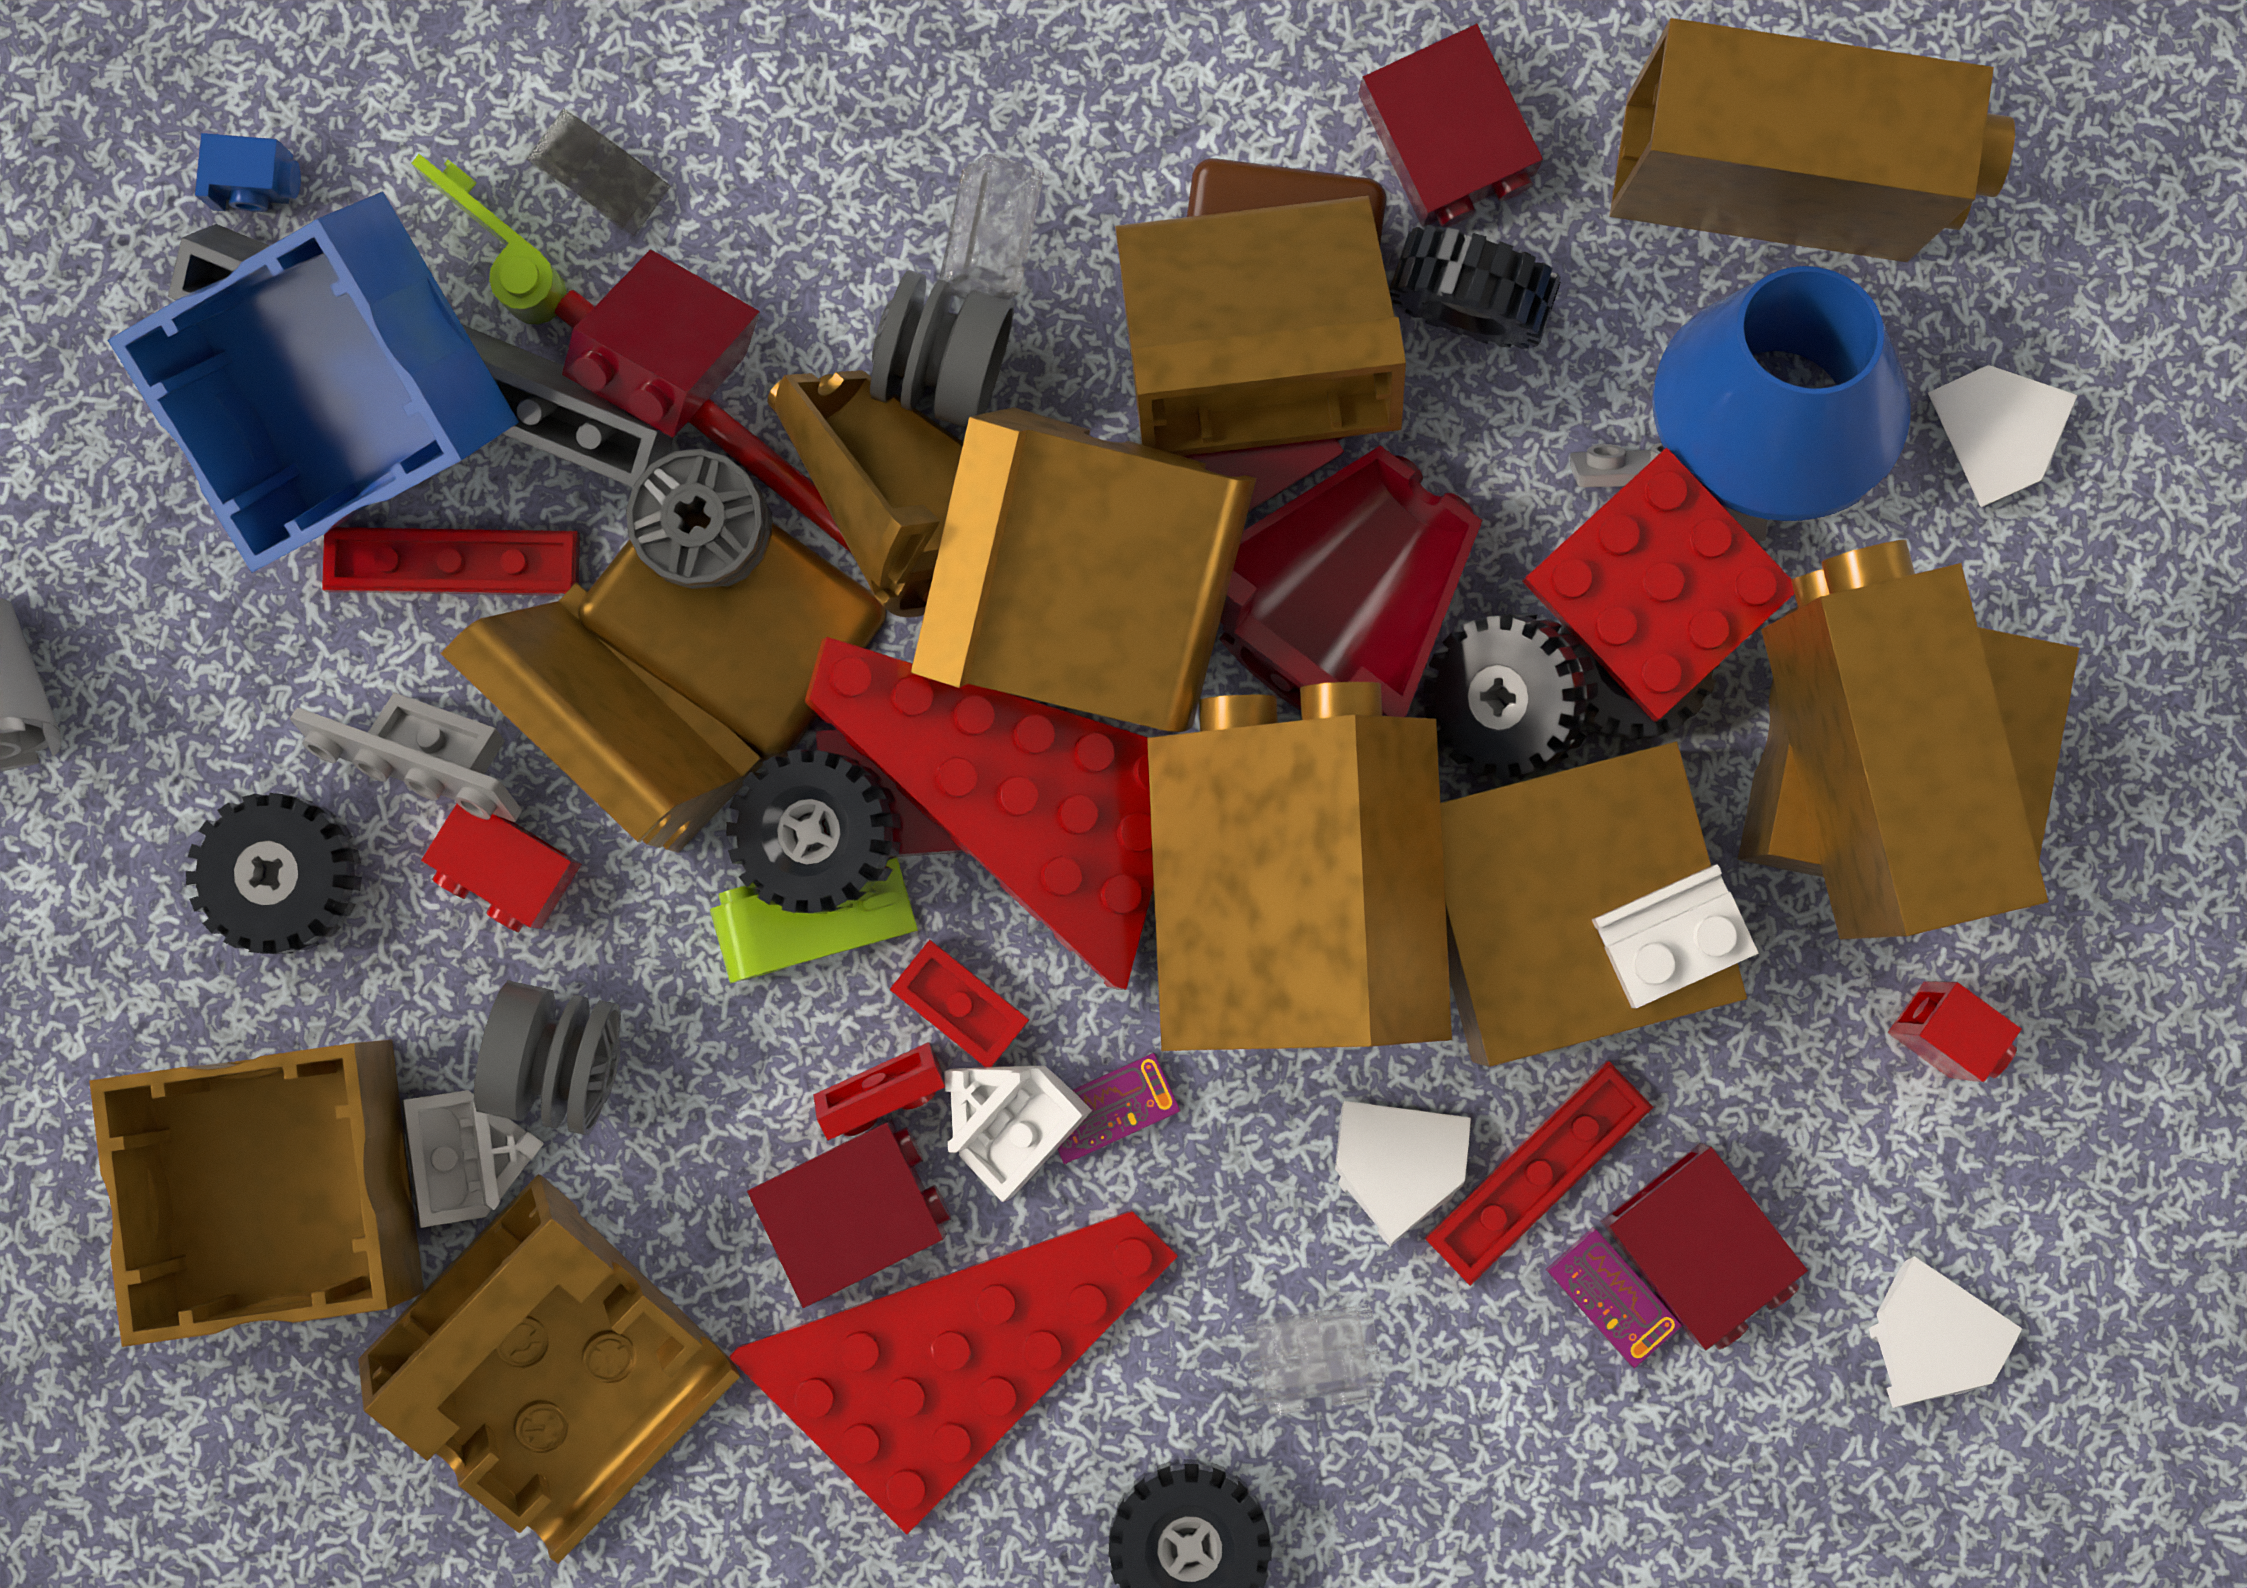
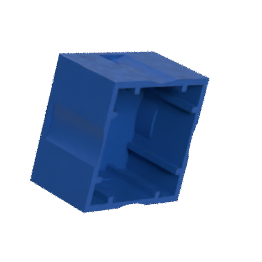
M383 191L317 218L241 262L237 269L227 278L175 300L107 340L158 423L171 435L186 455L194 470L202 494L251 573L324 535L368 505L387 501L460 462L519 423Z

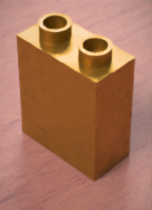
M1670 18L1627 95L1609 217L1908 262L1944 228L1960 230L1968 217L1976 195L1996 197L2000 193L2013 155L2015 122L2012 117L1988 113L1994 67Z
M1896 540L1864 547L1825 559L1821 562L1823 569L1792 579L1791 582L1798 609L1766 626L1761 631L1839 939L1910 936L2048 903L2043 877L1962 563L1915 574L1907 540Z
M1337 682L1314 684L1300 688L1302 720L1278 723L1277 698L1274 695L1216 696L1199 699L1200 732L1147 738L1161 1051L1373 1047L1452 1040L1436 719L1382 716L1380 683Z

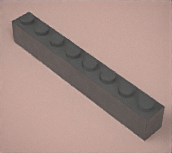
M218 224L182 237L168 297L177 300L227 278L237 269L241 262L269 247V245ZM462 324L519 423L502 434L633 487L650 464L668 455L673 440L672 437L563 376V365Z

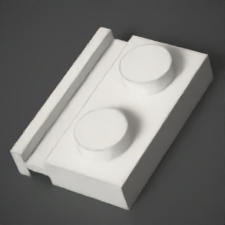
M1718 864L1705 868L1592 919L1632 1008L1641 1007L1758 954L1731 892H1728L1720 875L1722 872Z

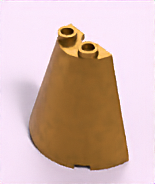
M863 370L835 372L834 375L826 374L819 379L812 373L784 375L782 380L769 392L767 403L777 413L873 594L889 612L896 616L907 618L923 616L963 442L916 408L912 411L903 409L901 407V397L896 394L889 403L871 399V376Z

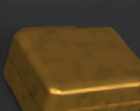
M704 508L699 514L688 511L685 515L684 521L691 527V530L695 526L706 529L710 524L711 519L703 512ZM772 522V537L764 559L746 579L731 586L690 589L667 582L639 558L629 539L581 600L578 616L581 624L589 632L730 728L766 761L773 756L787 757V751L795 749L818 716L805 703V698L822 639L830 637L866 649L883 625L886 610L870 590Z

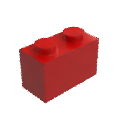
M457 803L421 859L422 862L437 870L432 881L462 899H465L470 891L491 904L486 911L488 916L518 933L523 925L529 928H543L582 865L513 821L494 814L488 820L482 819L467 812Z
M1924 981L1887 1033L1948 1078L1984 1083L1988 1076L1993 1079L1998 1077L2011 1063L2017 1052V1047L2012 1043L2022 1028L1958 982Z

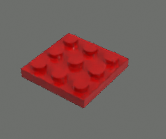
M1667 447L1522 581L1654 722L1662 718L1794 595L1792 579Z

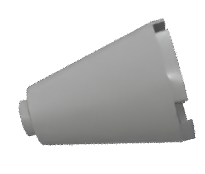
M0 598V772L38 764L39 757L35 751L49 747L52 756L60 752L61 734L14 607L10 601Z

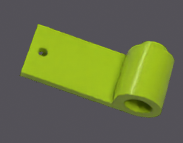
M418 154L411 164L426 181L506 245L490 268L489 282L492 293L515 318L526 324L539 325L549 322L556 317L554 314L555 308L566 295L567 290L563 278L543 254L468 194L477 183L454 163L447 159L444 163L446 168L441 172L422 155Z
M898 858L887 861L886 866L893 870L886 881H877L872 886L876 891L874 895L866 901L853 902V908L842 912L809 914L783 911L782 906L768 905L757 898L759 895L757 888H747L746 886L719 893L721 905L709 910L730 984L918 931Z

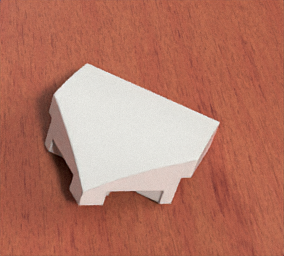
M1990 365L1928 392L1981 508L2043 480L2045 473L2048 472L2051 465V460L2078 395Z
M1046 1066L959 1068L944 1071L945 1091L951 1092L953 1138L948 1141V1152H959L961 1159L1002 1202L1014 1197L1092 1112L1081 1098Z
M469 1090L401 1100L418 1227L423 1228L486 1217L491 1210L496 1209L501 1202V1198L544 1143L508 1118L476 1112L474 1094Z
M1349 1101L1343 1102L1335 1170L1341 1176L1338 1184L1345 1193L1349 1192L1378 1226L1377 1232L1389 1247L1404 1237L1408 1230L1438 1207L1447 1204L1453 1198L1455 1192L1463 1186L1466 1176L1471 1118Z
M1915 1256L1906 1260L1899 1269L1877 1312L1879 1323L1869 1328L1871 1339L1879 1342L1892 1384L1891 1387L1887 1388L1892 1408L1953 1394L1958 1395L1993 1384L2022 1330L2021 1327Z

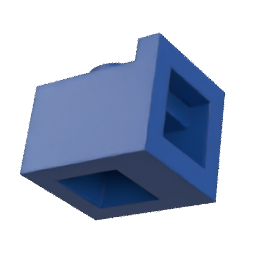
M201 133L195 196L213 211H226V201L229 199V205L233 208L250 212L268 211L269 203L289 204V198L296 199L298 197L301 185L300 166L298 161L293 160L294 155L277 139Z

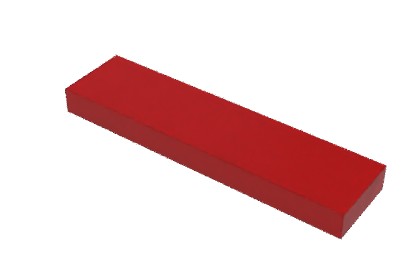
M335 527L324 534L322 590L325 592L564 596L575 583L579 584L580 533L578 531Z
M1606 1060L1447 1214L1424 1239L1471 1286L1654 1107L1610 1061Z

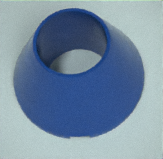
M1813 266L1789 267L1771 273L1709 305L1691 317L1676 332L1662 355L1655 376L1652 397L1653 417L1664 449L1667 447L1721 505L1749 516L1767 520L1803 521L1835 514L1858 503L1864 494L1875 487L1891 472L1903 450L1910 425L1911 405L1906 379L1876 304L1868 293L1853 280L1838 272ZM1781 351L1803 356L1823 368L1837 386L1812 389L1788 384L1768 373L1756 361L1753 355L1761 352Z

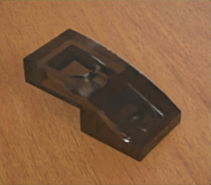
M565 108L559 112L526 157L528 162L576 198H581L631 237L637 234L671 187L626 151Z

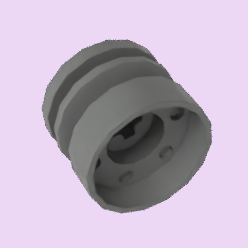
M908 270L900 280L894 297L888 302L878 326L872 351L871 399L883 403L891 402L903 378L901 407L912 411L920 402L927 386L936 388L934 400L935 418L967 428L969 417L985 414L991 401L1012 328L1014 302L977 290H971L962 304L958 315L950 313V282L937 280L924 305L927 285L926 275Z
M703 449L674 451L650 464L633 485L626 507L628 537L639 558L667 582L690 589L719 586L729 587L746 579L764 559L772 537V512L760 489L754 484L749 475L728 457ZM704 508L703 512L711 519L710 524L706 529L695 526L691 530V527L684 521L685 515L688 511L699 514Z
M507 980L500 989L492 1006L478 1055L474 1080L476 1112L523 1121L531 1110L537 1095H540L543 1126L558 1128L567 1113L568 1131L589 1135L596 1125L603 1104L609 1098L617 1073L621 1047L619 1040L621 1023L620 1005L599 1000L589 1017L590 1007L588 998L573 995L558 1021L555 1020L556 1001L554 990Z

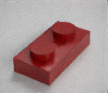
M930 939L889 989L984 1067H993L1030 1020Z
M930 1042L813 1094L816 1118L827 1141L842 1134L847 1137L861 1134L870 1129L879 1117L899 1108L910 1110L920 1107L929 1102L935 1096L936 1091L945 1088L941 1067Z

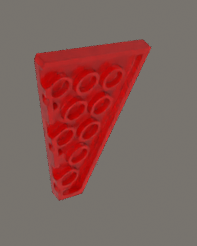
M830 637L822 639L805 703L826 723L835 726L860 755H865L896 784V789L930 821L938 823L964 853L971 854L1001 883L1000 886L1037 921H1042L1070 952L1074 951L1104 980V984L1107 987L1116 990H1127L1154 887L1148 737L1005 692L972 684H966L958 688L911 673L913 663Z
M1129 1210L1097 1223L1074 1229L1045 1241L996 1256L889 1295L863 1302L759 1340L742 1344L729 1358L908 1535L1178 1257V1254L1133 1210Z

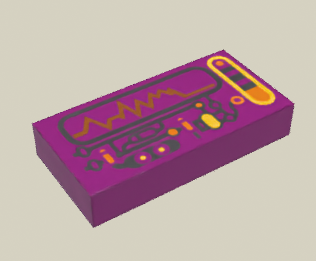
M1153 1052L1073 1089L1072 1091L1081 1098L1092 1112L1057 1150L1065 1165L1180 1112L1181 1110L1155 1053Z
M1594 1227L1545 1269L1634 1369L1682 1327Z

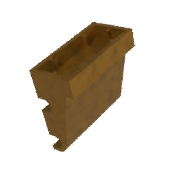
M1369 196L1115 226L1142 445L1175 455L1186 456L1402 430L1406 360L1399 317H1395Z
M1014 407L969 417L911 673L958 688L966 684H972L1164 731L1184 732L1192 728L1256 478L1247 475L1232 477L1206 470V463L1131 441L1118 443L1101 440L1089 436L1090 429Z
M575 583L559 601L476 620L457 635L440 653L639 843L643 841L647 845L658 848L663 846L666 850L679 853L744 785L742 782L750 772H756L763 765L764 759L730 728L589 632L581 624L578 616L579 604L588 591L578 583Z
M540 1174L511 1201L358 1358L364 1412L427 1462L435 1453L440 1456L455 1472L460 1488L519 1534L527 1526L530 1527L547 1546L549 1558L557 1564L576 1547L740 1377L733 1361L684 1312L579 1214L577 1206Z

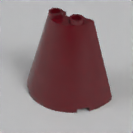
M1381 445L1242 532L1220 622L1223 625L1222 630L1225 632L1219 640L1253 676L1280 698L1300 711V688L1303 686L1337 682H1376L1381 684L1382 716L1405 717L1407 715L1483 521L1473 513L1470 505L1458 495L1444 493L1443 496L1439 497L1427 491L1420 484L1423 481L1420 469L1409 459L1399 455L1394 456Z

